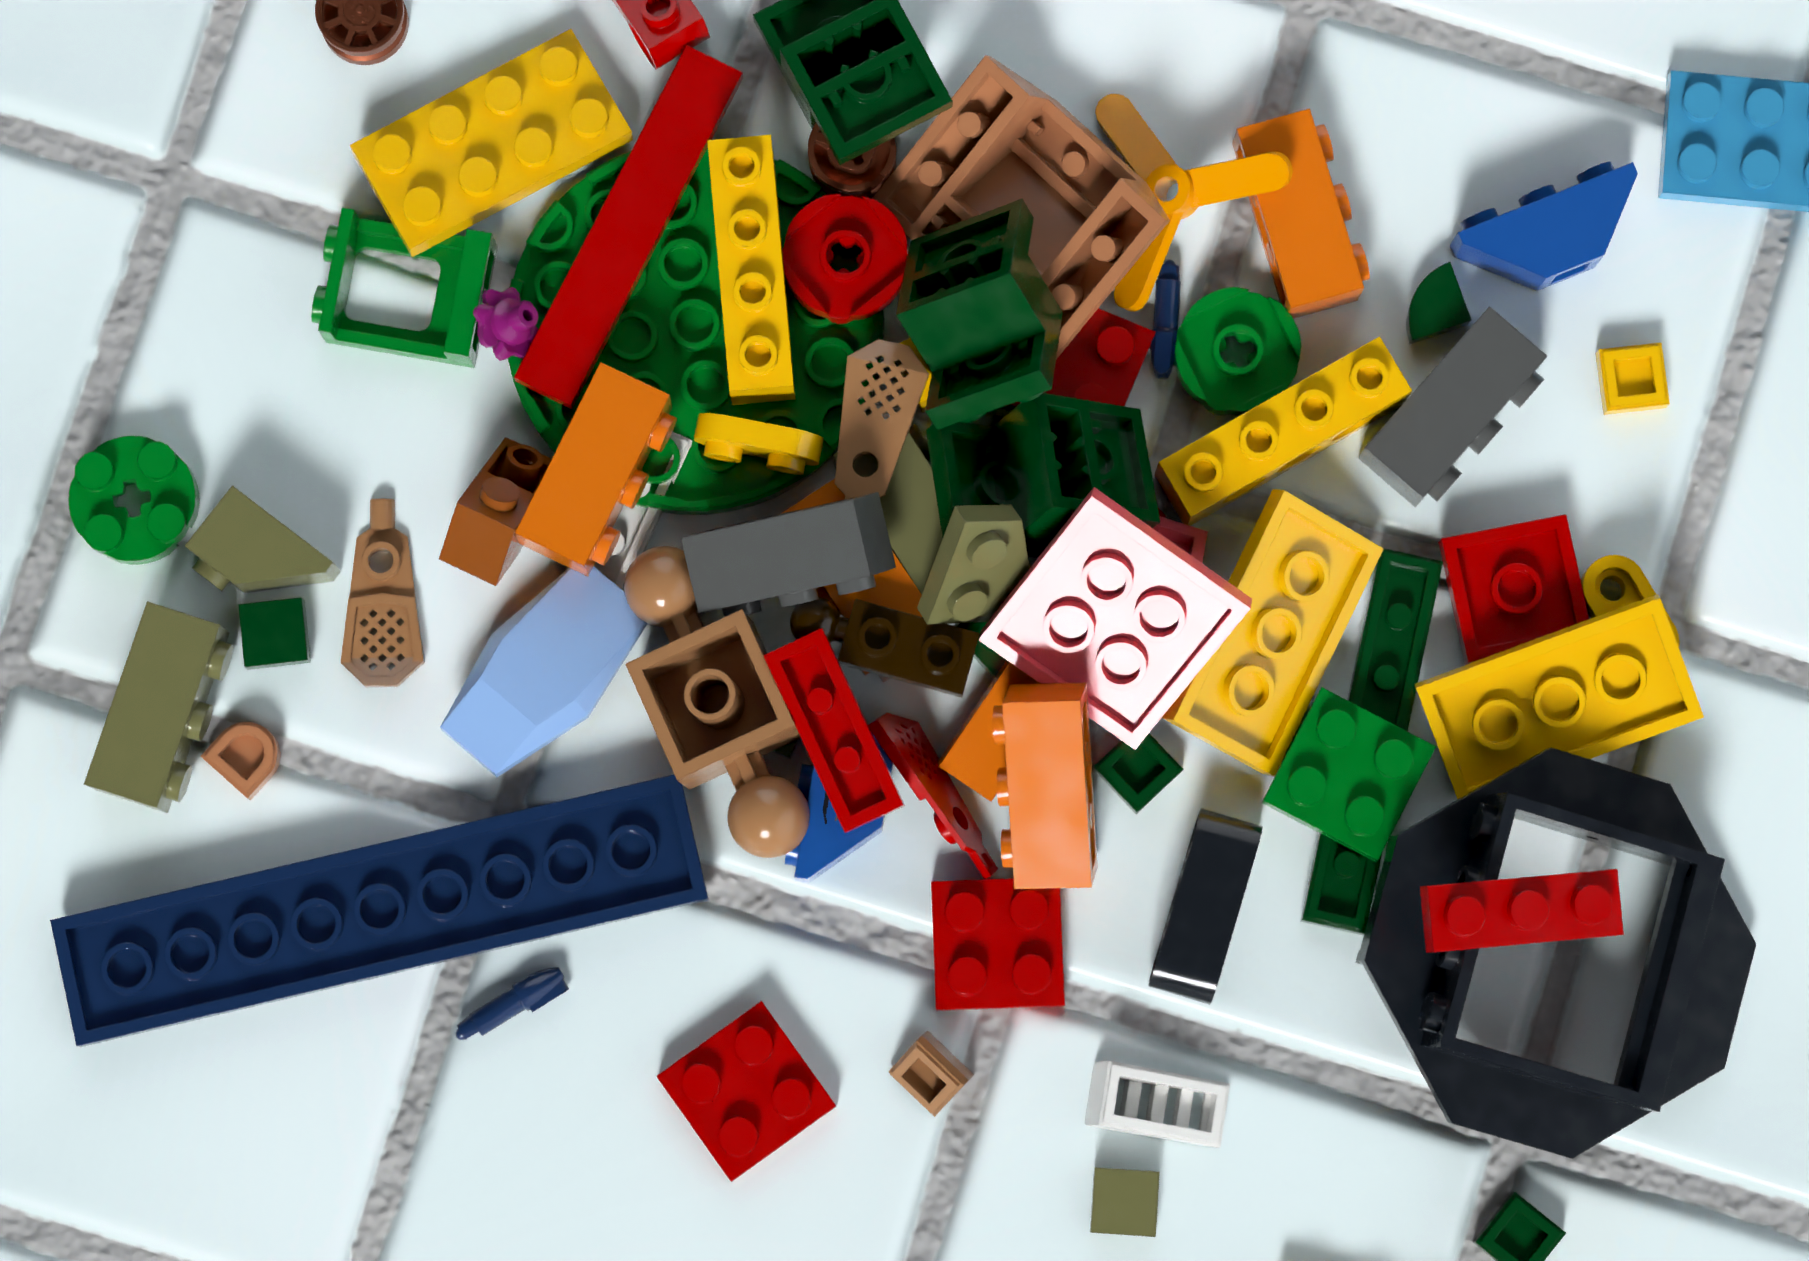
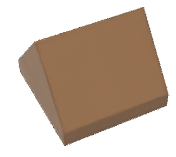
M926 1031L889 1070L890 1075L934 1117L974 1076L929 1031Z

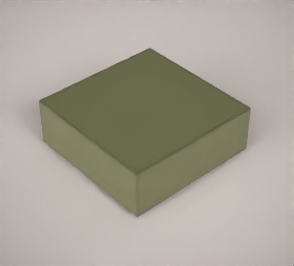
M1094 1167L1090 1233L1156 1237L1160 1172Z

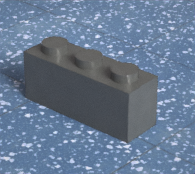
M1489 306L1366 445L1358 458L1415 508L1427 494L1435 501H1438L1462 474L1453 464L1468 447L1479 455L1502 429L1503 425L1495 417L1511 400L1520 408L1545 380L1536 370L1547 358V355Z
M879 492L715 528L681 538L698 613L722 608L724 617L741 609L744 610L746 615L762 611L760 600L779 596L781 608L819 599L817 588L836 584L838 595L876 587L875 574L896 568Z

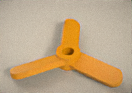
M1109 94L1103 97L1095 109L1099 126L1129 167L1146 181L1170 219L1168 224L1115 287V303L1120 308L1130 312L1142 309L1150 297L1180 220L1192 215L1199 206L1272 192L1285 187L1290 182L1293 174L1292 164L1288 157L1280 152L1272 151L1184 170L1175 163L1127 97L1121 94ZM1178 183L1177 195L1168 201V190L1172 185Z

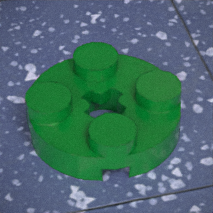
M1223 288L1202 297L1190 308L1177 331L1174 365L1178 378L1187 393L1215 415L1223 416L1230 414L1240 416L1288 389L1297 374L1302 345L1299 330L1293 317L1280 302L1271 297L1267 299L1259 293L1248 292L1249 289ZM1235 336L1240 344L1249 341L1252 343L1255 351H1252L1247 356V366L1238 368L1234 362L1225 363L1220 354L1227 348L1226 338Z
M143 436L114 438L99 445L94 451L84 454L75 466V476L70 484L68 498L72 522L77 532L86 540L91 548L119 563L130 565L147 564L170 555L179 546L177 543L186 536L189 527H193L198 516L200 501L196 479L184 461L167 444ZM131 484H136L140 491H149L151 494V501L141 504V515L130 517L128 509L118 507L117 504L118 497L124 495L126 487Z

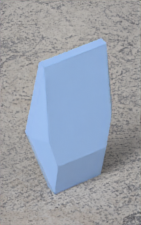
M593 566L589 576L568 568L492 633L441 724V730L493 775L499 777L589 718L648 623L642 621L633 613L627 603L625 592Z

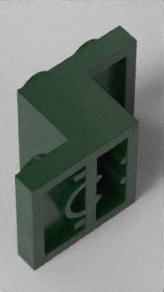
M780 0L753 14L756 27L811 129L817 122L839 165L953 107V100L898 0Z
M1023 199L910 241L896 316L932 371L925 412L937 430L958 422H973L989 411L1014 402L1024 403L1032 401L1045 391L1052 389L1063 311L1028 255L1034 217Z
M1043 393L1032 401L1017 405L993 427L958 422L939 430L936 429L934 424L926 429L942 538L955 506L1011 504L1023 522L1027 554L1030 557L1038 558L1093 487L1150 527L1154 528L1160 523L1140 409Z

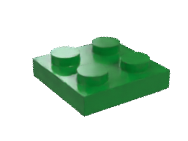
M1321 687L1261 803L1376 862L1379 860L1436 746Z

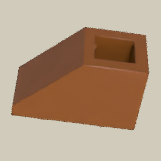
M505 437L457 501L439 560L497 586L523 547L519 544L515 532L552 458L541 454L537 449L529 445L520 444Z

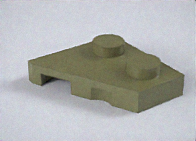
M1011 504L963 505L954 507L917 606L918 611L927 624L988 622L1030 569L1023 522Z

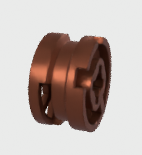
M316 0L315 17L326 43L338 57L349 63L373 65L383 62L393 56L405 41L408 33L409 18L403 0Z
M816 122L808 140V157L812 177L827 195L841 194V196L852 195L862 198V196L873 198L896 168L895 138L839 165Z

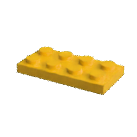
M569 29L350 145V148L411 257H414L633 140L632 130L572 29Z
M1272 489L1228 580L1229 583L1252 598L1251 609L1162 718L1254 770L1275 777L1384 548L1289 492Z
M1658 594L1414 684L1457 799L1547 748L1552 747L1592 759L1704 718L1666 611Z

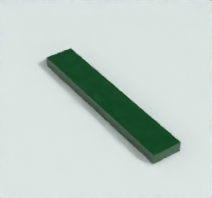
M1384 548L1374 570L1347 700L1408 731L1416 694L1414 684L1418 683L1443 561ZM1319 833L1300 922L1364 935L1381 856L1378 861L1374 862Z

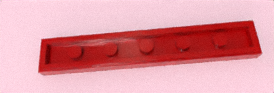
M686 45L514 376L515 382L573 409L708 148L707 140H712L743 80V72Z

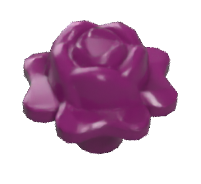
M513 287L507 288L502 292L494 289L484 291L482 294L483 304L476 306L473 310L474 317L478 322L480 344L485 348L491 347L495 357L500 361L506 360L510 356L523 359L538 332L536 327L538 312L530 301L523 300L520 302V294Z

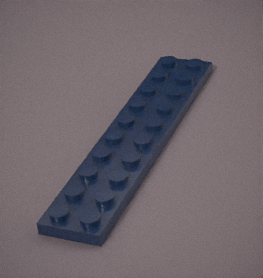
M670 775L52 919L50 922L76 1046L84 1047L709 900L684 788L677 781L675 775Z

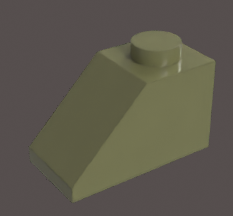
M233 485L185 545L188 550L199 558L192 569L221 591L224 590L229 582L244 593L331 582L341 572L330 559Z

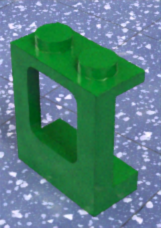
M342 207L339 225L330 224L327 229L323 259L324 262H330L331 266L327 287L318 285L312 304V323L319 324L318 331L326 343L475 368L480 342L478 322L474 317L473 310L476 306L483 304L482 294L490 289L498 248L493 234L467 229L466 236L454 235L414 256V258L435 261L440 265V276L432 318L426 329L414 331L356 321L348 318L346 315V305L356 256L363 250H373L409 257L411 255L393 224L362 219L358 217L354 209Z

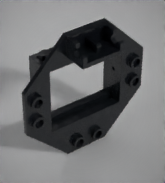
M1551 747L1400 833L1390 836L1361 948L1358 951L1355 963L1364 966L1448 1123L1573 1159L1650 1112H1660L1662 1105L1725 1068L1756 942L1721 879L1725 859L1707 853L1671 784ZM1514 818L1670 866L1614 1084L1456 1038L1479 948L1426 953L1420 886L1497 880Z

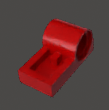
M612 0L627 21L643 53L656 70L679 57L686 45L694 48L710 38L705 21L691 0Z

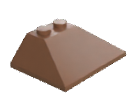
M985 55L951 98L953 100V107L940 113L872 199L882 203L896 216L905 234L911 240L1023 199L1034 217L1028 255L1063 311L1057 359L1168 224L1170 219L1146 181L1065 107L993 57Z

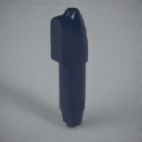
M1171 259L1166 260L1162 265L1155 288L1152 330L1156 331L1150 345V353L1154 373L1158 379H1168L1173 370L1174 350L1179 324L1180 272L1179 266Z
M553 967L540 970L528 975L524 980L514 983L511 989L473 1011L460 1022L455 1032L456 1038L466 1040L477 1032L484 1036L525 1009L534 1012L569 990L563 980L564 975L560 968Z

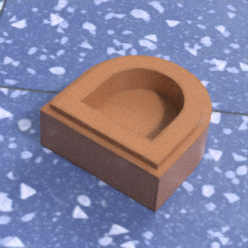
M239 722L226 728L201 757L247 799L252 800L276 773L280 764L281 752L278 741L266 728L253 722Z

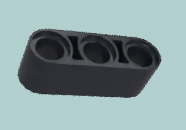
M1204 808L1200 809L1148 983L1149 987L1205 1004H1211L1247 887L1263 826Z

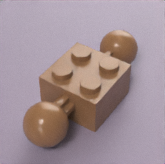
M658 546L648 549L637 556L626 573L624 582L625 597L629 607L638 618L650 625L663 627L669 644L634 659L625 665L677 781L691 790L728 772L736 790L731 798L727 812L728 827L733 839L743 850L757 857L776 858L786 855L794 850L805 837L809 827L810 812L807 800L801 790L787 779L772 776L763 758V755L801 738L763 655L767 654L766 648L754 622L746 615L743 609L704 627L698 614L684 550L673 546Z

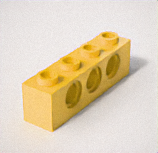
M771 134L707 140L728 383L732 405L796 400Z
M1379 336L1159 461L1154 475L1182 523L1191 526L1399 408L1407 400L1412 389Z

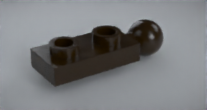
M821 597L817 600L797 604L790 616V629L796 640L823 628L830 643L833 641L842 643L838 657L841 665L953 696L963 697L980 635L978 632L945 623L927 624L923 617L858 599L854 601L850 618L840 616L836 606L829 600Z

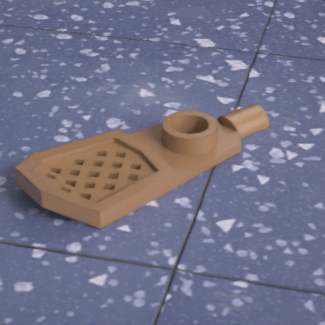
M878 339L847 356L835 485L845 495L844 499L879 492V497L881 498L887 492L929 378L928 372L908 345ZM882 357L884 361L879 363L877 359ZM900 361L901 365L897 367L895 363ZM871 363L873 367L868 370L866 366ZM889 367L891 371L885 373L884 369ZM907 371L909 375L903 377L901 373ZM878 373L880 378L874 380L873 376ZM896 378L898 382L892 384L890 380ZM867 380L869 385L864 387L862 383ZM885 384L887 389L881 391L880 387ZM902 388L904 393L899 395L897 391ZM874 391L876 395L871 398L869 394ZM892 395L894 399L889 402L887 397ZM863 398L865 402L860 405L858 400ZM881 402L883 406L878 409L876 404ZM899 406L901 410L895 412L893 408ZM870 409L872 413L867 416L865 411ZM888 413L890 417L884 419L882 415ZM871 455L878 461V469L872 476L861 477L855 473L853 465L859 456Z
M385 498L371 499L370 529L356 539L341 664L366 688L398 687L425 663L409 541L406 535L395 529V500ZM382 550L390 552L393 556L392 567L383 573L373 571L370 566L372 556ZM393 610L395 614L390 617L388 614ZM373 611L377 613L374 617L370 615ZM384 619L386 623L381 626L379 623ZM400 619L404 621L401 626L397 624ZM364 620L368 622L365 627L361 625ZM375 628L377 632L372 635L370 632ZM391 628L395 630L392 635L388 633ZM366 637L368 642L364 645L361 641ZM384 637L386 641L381 644L379 641ZM400 637L404 639L401 644L397 642ZM375 646L377 650L372 653L370 650ZM391 646L395 648L392 653L388 651ZM402 654L405 658L399 661L397 658ZM366 655L368 659L363 662L361 659ZM382 655L386 657L383 662L379 660ZM393 663L395 667L390 670L388 667ZM375 664L377 667L372 671L370 667Z

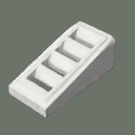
M1114 1061L1095 1062L1089 1090L1085 1125L1220 1148L1230 1084ZM1119 1079L1125 1080L1120 1113L1115 1115L1114 1110ZM1142 1083L1151 1085L1146 1120L1137 1119ZM1169 1088L1177 1089L1172 1125L1163 1124ZM1194 1092L1204 1093L1198 1130L1188 1128Z

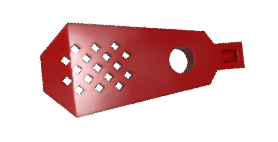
M888 712L876 718L868 725L872 734L920 801L926 799L935 811L934 821L940 834L947 842L951 844L957 843L961 850L968 853L984 879L992 876L998 870V867L983 845L982 833L946 771L938 767L939 757L919 722Z

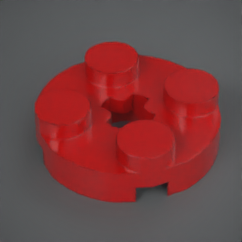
M841 194L822 196L801 209L789 224L782 250L785 280L790 291L802 306L815 315L825 317L833 323L847 324L853 320H863L872 317L892 303L901 290L908 255L904 229L896 216L875 199L862 196V198L852 195L841 196ZM840 243L844 248L848 249L856 244L862 251L857 257L859 268L853 272H849L845 268L839 271L834 270L830 266L834 260V254L831 250L833 245Z

